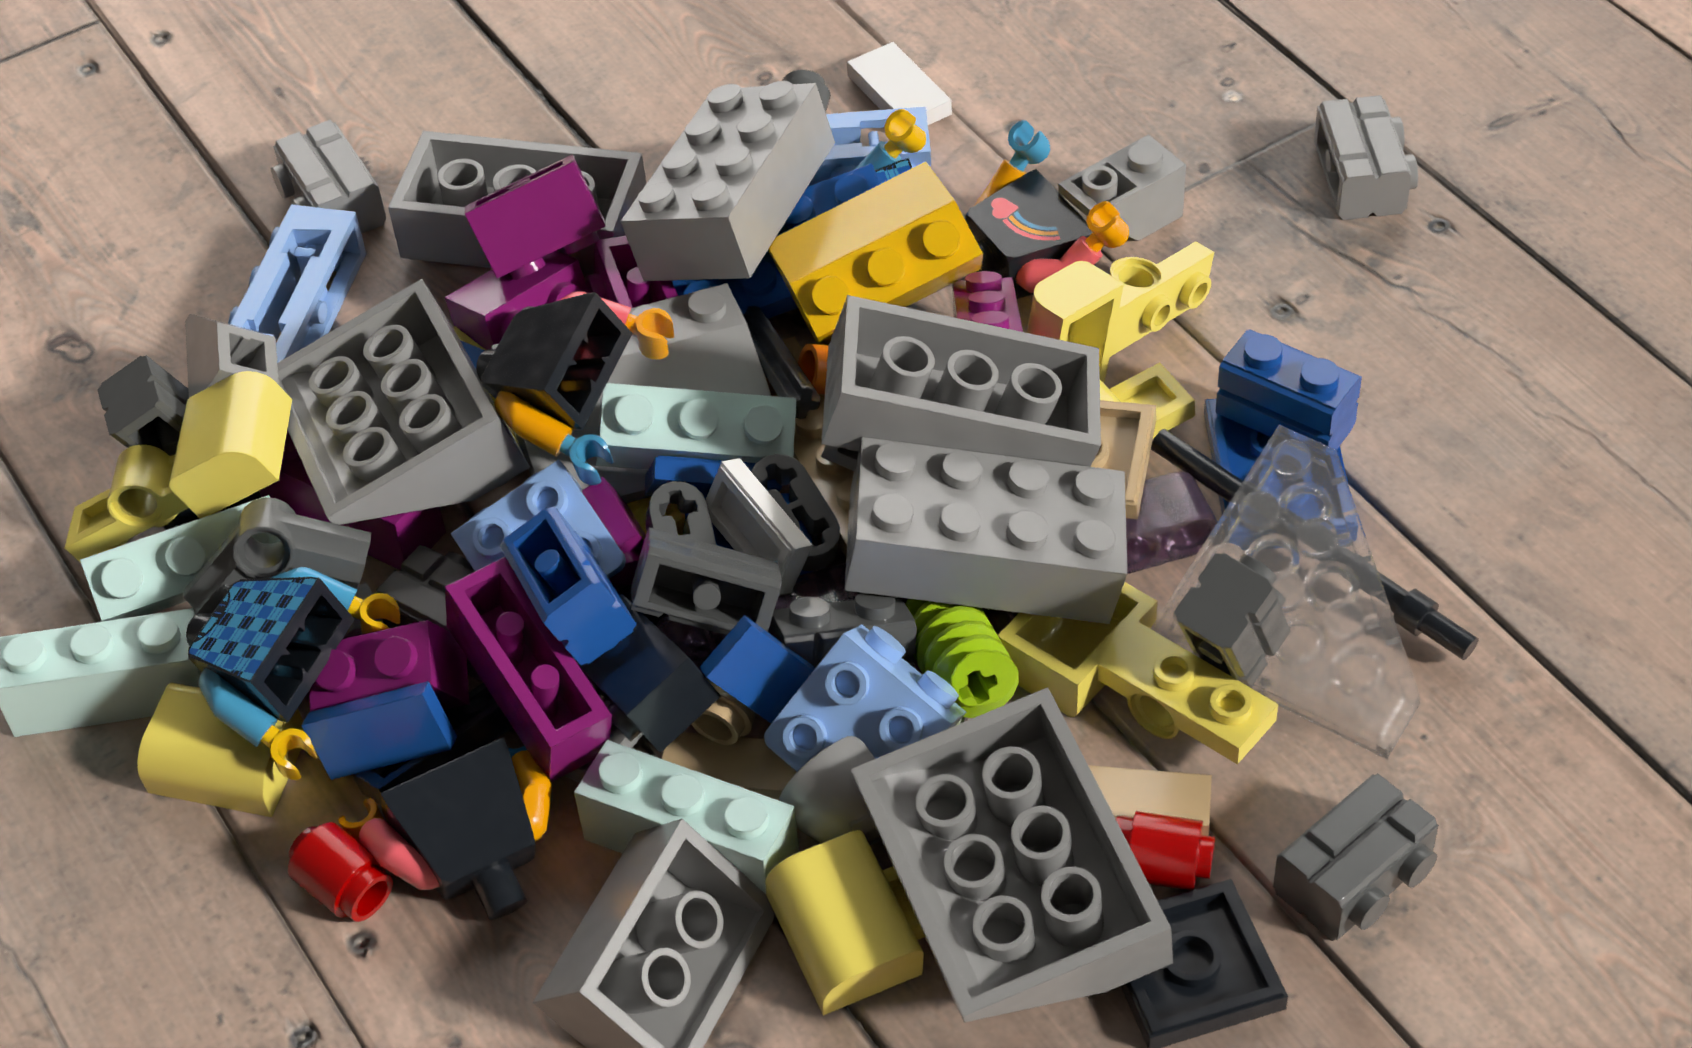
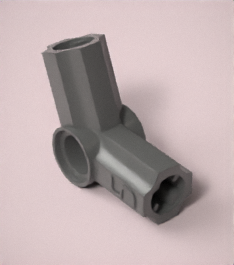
M264 497L253 500L244 507L237 527L186 586L183 598L194 609L195 615L201 612L212 614L231 585L240 579L271 578L298 567L311 568L357 589L366 563L371 532L296 515L295 511L286 502L276 498ZM270 533L280 541L273 544H264L255 540L252 535Z

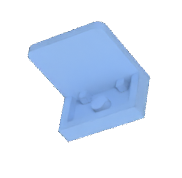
M559 459L544 470L530 476L522 485L491 506L476 513L468 522L451 533L473 569L477 571L506 557L500 548L505 537L546 507L555 506L569 522L573 530L589 546L609 579L619 573L626 563L625 555L582 493V487Z
M861 624L843 633L768 727L764 739L766 745L798 772L801 767L819 752L847 736H854L862 740L876 759L956 726L966 714V711L955 703L959 695L947 681L928 670L922 675L902 658L906 651L893 636L877 626H873L869 631Z

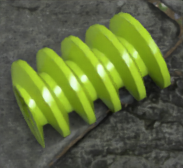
M908 599L905 605L915 619L917 627L916 654H914L916 663L923 674L927 670L934 672L956 690L959 697L955 703L966 711L963 717L975 718L1004 706L1013 697L1019 683L1018 669L982 608Z

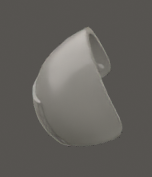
M847 736L819 752L790 779L780 795L779 801L795 807L797 829L820 843L855 830L863 831L870 846L881 840L851 772L852 768L875 759L862 740L854 736Z

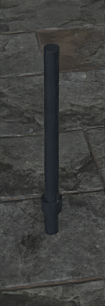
M1162 429L1154 437L1151 445L1152 451L1394 613L1393 621L1414 636H1419L1421 633L1425 634L1462 660L1467 659L1474 651L1479 638L1438 612L1439 604L1417 589L1408 592L1168 430Z

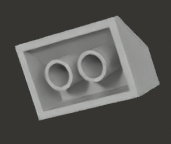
M683 819L637 832L633 835L532 1003L586 1048H703L776 915L766 894Z

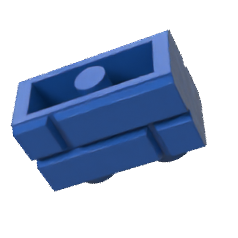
M1249 329L1246 330L1223 358L1219 366L1217 385L1219 390L1216 397L1215 413L1319 459L1329 461L1356 423L1357 400L1360 395L1362 376L1338 367L1328 359L1317 358L1281 343L1274 336L1260 334Z
M555 506L546 507L503 539L500 548L542 622L559 642L563 643L567 651L580 665L590 664L633 632L637 624L606 573L601 568L595 555Z

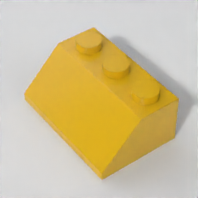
M926 161L777 236L768 249L816 344L828 346L847 295L907 307L955 283L968 274L980 270L983 253L956 201Z

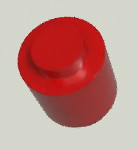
M1136 811L1134 817L1117 815L1116 821L1149 885L1191 891L1195 888L1196 877L1210 879L1215 837L1202 835L1203 820Z
M327 822L318 827L311 826L297 836L290 847L289 877L337 917H350L355 922L364 921L382 907L392 890L393 880L386 873V869L376 862L371 853L359 841L334 822Z

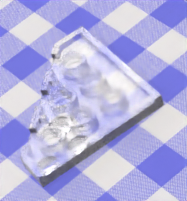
M1278 425L1151 629L1194 654L1176 621L1175 609L1191 587L1199 588L1201 586L1197 578L1215 553H1226L1237 561L1243 554L1257 559L1277 576L1273 587L1286 598L1281 608L1291 632L1274 656H1265L1268 665L1254 683L1252 689L1278 703V706L1388 759L1420 705L1419 691L1337 450L1282 425Z

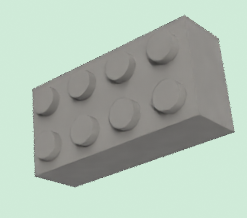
M777 81L767 86L742 88L736 84H727L713 89L708 94L706 100L620 221L643 281L751 278L835 144L816 83L792 84L789 81Z
M423 131L388 206L400 258L492 268L464 214L465 206L572 154L606 224V227L596 231L599 240L625 236L620 221L646 185L642 153ZM594 243L572 254H567L564 247L557 250L579 260L584 278H586V275L594 274Z
M847 295L828 347L822 444L859 452L862 437L1091 467L1101 447L1099 348Z
M862 437L850 490L845 591L1110 624L1127 577L1125 471Z

